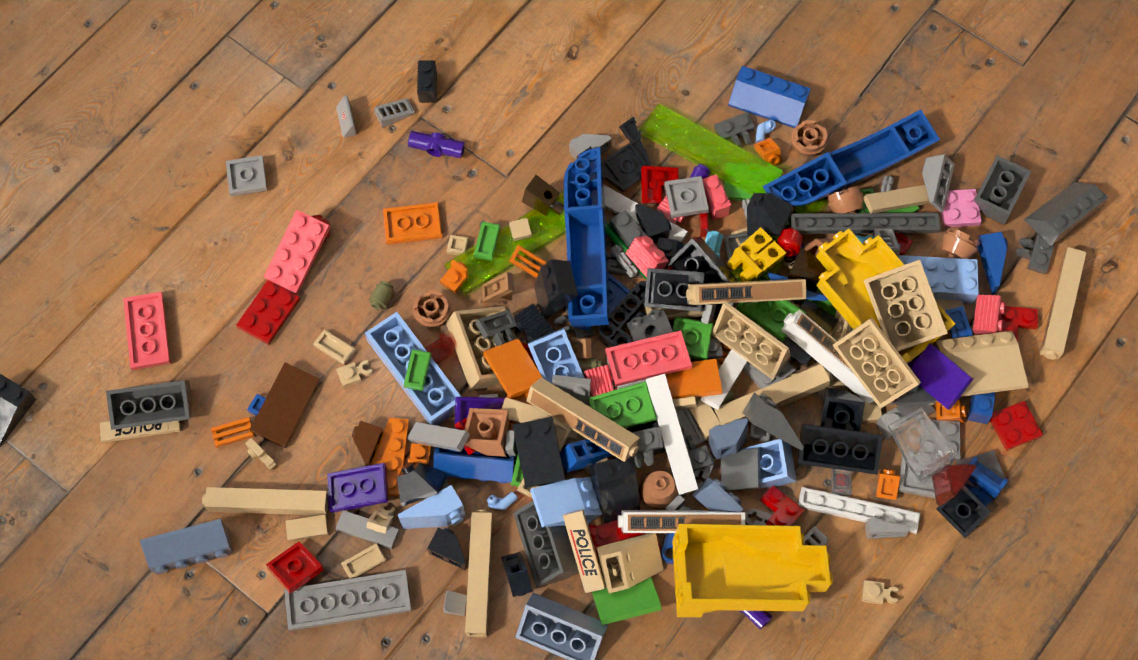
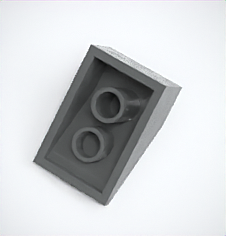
M753 393L742 413L752 424L802 451L804 448L782 412L777 408L778 404L763 393L761 395Z

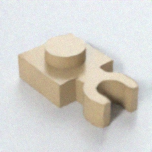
M368 360L362 361L357 367L353 362L336 369L343 389L362 382L360 376L368 377L373 374L372 369L364 370L366 366H369Z
M252 438L245 443L249 449L247 453L254 460L258 458L269 470L276 466L275 461Z
M382 504L379 512L374 510L367 521L366 528L386 534L392 524L395 508L392 507L391 510H385V505Z
M864 580L861 602L882 605L883 599H886L888 603L896 604L898 599L892 598L890 593H897L899 589L897 587L884 589L885 583Z

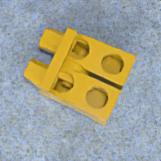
M760 227L734 250L727 265L732 270H736L739 266L744 270L740 274L743 282L756 281L774 265L779 264L784 259L786 252L775 241L772 242V238Z

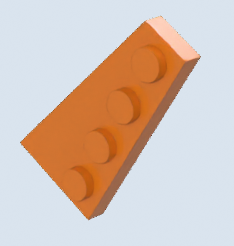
M388 419L370 464L385 463L388 496H399L397 476L404 466L409 419Z

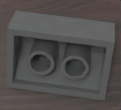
M997 155L974 199L975 203L988 218L1005 225L1031 170Z

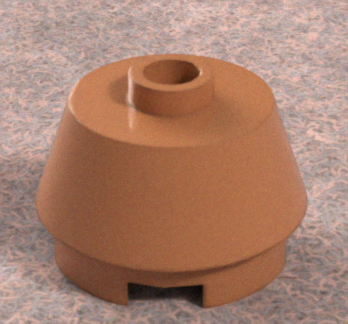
M805 120L794 128L791 140L800 155L812 157L826 147L828 135L825 127L823 128L817 124V121Z
M854 186L847 190L833 193L828 196L827 205L833 213H856L855 211L863 208V192L860 191L858 186Z
M949 228L947 233L943 235L941 250L948 255L947 258L970 259L978 252L977 248L980 242L978 240L973 242L970 235L957 229L953 232Z
M428 290V292L417 296L412 311L415 319L420 324L434 328L442 325L450 315L451 305L447 297L441 292Z
M652 471L640 483V495L643 501L652 508H666L679 495L674 476L666 471Z

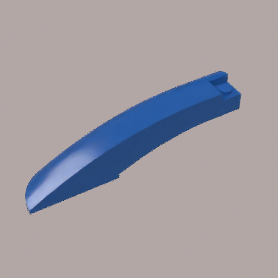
M920 109L874 134L815 158L764 185L763 189L766 193H771L792 206L810 204L894 166L939 142L940 138Z
M600 147L579 154V158L568 165L564 175L567 261H570L578 296L568 303V319L573 327L581 330H591V326L609 325L607 234Z

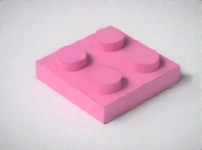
M976 189L948 191L944 211L940 212L943 228L980 226L979 206L974 201L977 195Z

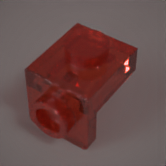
M442 333L438 340L426 346L425 349L432 354V359L438 364L453 355L454 342L449 336L446 337Z

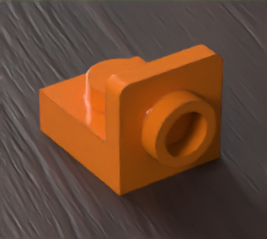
M771 137L754 144L756 152L763 159L764 167L771 168L782 163L781 150Z
M452 260L450 262L451 267L441 278L440 284L456 294L469 278V273L464 263Z
M960 399L957 400L950 410L936 401L937 420H958L960 423H965V417L968 415L967 407Z
M411 443L408 463L413 465L420 462L429 466L432 447Z
M884 469L883 471H878L876 497L891 500L897 499L900 476L895 474V470Z

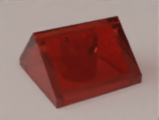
M974 464L947 465L934 474L932 481L936 504L941 506L955 497L977 466Z

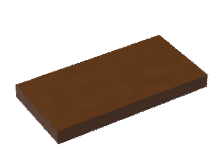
M284 362L249 431L285 448L320 379Z

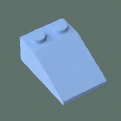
M564 328L528 343L543 379L553 384V375L584 378Z
M777 439L739 449H760L761 488L797 482L791 445Z
M590 477L573 478L535 487L530 490L542 527L565 526L563 515L582 509L584 510L587 523H590L602 514Z
M452 485L439 491L437 495L428 497L398 514L403 529L457 525L466 517L463 504Z

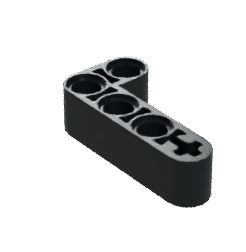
M646 281L637 283L609 315V325H600L599 339L608 348L618 346L620 342L631 343V337L624 330L628 327L627 323L632 320V317L644 308ZM634 304L636 307L629 308L627 305ZM618 317H621V318H623L624 320L621 321V322H618V321H616L615 319L618 318ZM610 331L612 334L604 335L603 332Z

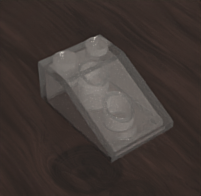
M922 408L888 425V429L908 467L920 482L954 463L955 450Z

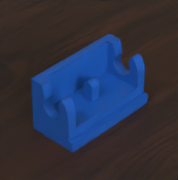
M975 456L961 476L995 499L1009 480L1000 478L978 462V458Z

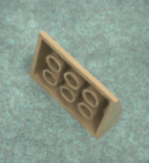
M920 260L864 280L882 332L897 352L948 334Z
M726 301L723 303L711 335L745 358L747 362L770 379L774 380L789 361L791 356L789 348Z
M504 306L455 311L446 322L470 390L488 388L500 384L483 355L484 351L496 347V344L493 341V337L484 339L476 322L478 319L505 311ZM511 330L514 338L516 339L514 331Z
M872 318L833 344V347L880 409L921 383Z
M1012 331L936 341L935 347L974 378L960 397L1028 388L1019 345Z

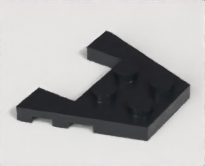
M634 116L619 127L630 143L602 161L603 178L622 192L641 179L642 166H651Z

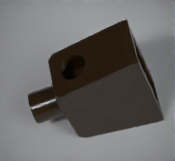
M535 175L525 188L522 202L545 216L551 210L559 216L564 211V205L558 201L559 191L538 175Z
M801 248L788 279H805L806 290L816 292L818 289L816 285L820 281L819 276L824 273L825 267L816 258V255Z

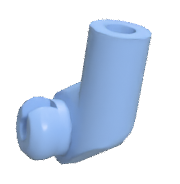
M767 120L758 125L756 143L765 140V135L775 129L776 123L774 120Z
M510 492L504 498L490 495L487 502L492 509L506 510L518 498L513 492Z

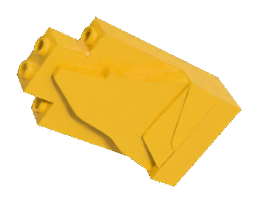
M847 229L845 232L841 230L833 236L834 240L832 242H825L818 248L819 253L816 258L827 271L819 276L820 281L816 286L853 329L870 318L881 329L864 280L901 267L904 264L879 235L874 239L872 237L868 238L862 244L850 229ZM936 302L948 332L955 323ZM942 336L898 353L908 364L921 354L929 343H935Z
M679 524L672 539L677 617H702L704 613L717 610L804 611L807 605L810 604V592H826L833 583L832 572H829L831 557L830 553H827V547L804 545V534H801L800 526Z

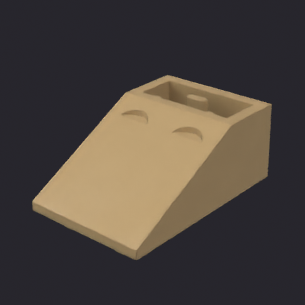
M649 533L596 547L608 593L628 589L663 571L656 533Z

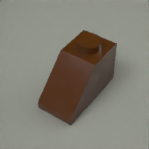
M360 421L359 425L354 427L352 437L365 466H370L384 431L382 427Z

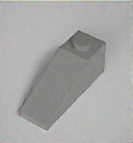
M945 154L926 158L922 172L929 201L940 212L944 211L955 165Z
M930 403L900 405L879 417L876 426L888 441L918 423L920 419H924L934 413L935 409Z

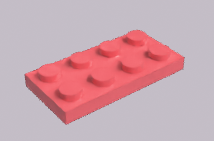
M296 210L264 278L298 294L331 226Z
M162 292L123 298L130 368L138 370L171 364Z
M681 331L605 349L615 387L692 368Z

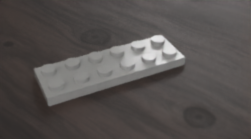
M406 570L302 586L291 594L284 589L289 631L412 611Z

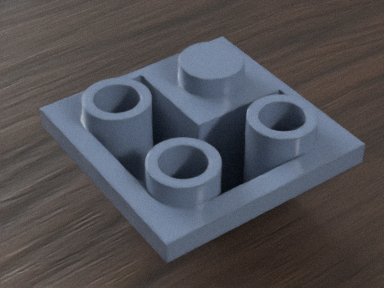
M747 418L736 419L731 423L716 425L709 429V450L717 459L737 453L747 441Z
M708 477L699 489L692 494L710 511L741 512L743 510L739 505L741 500L731 492L726 493L727 487L716 478L712 480Z

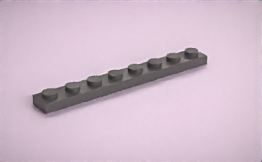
M938 213L792 214L790 217V228L796 229L800 234H837L839 231L845 232L847 229H850L853 234L874 233L875 228L893 229L894 233H939L941 230Z

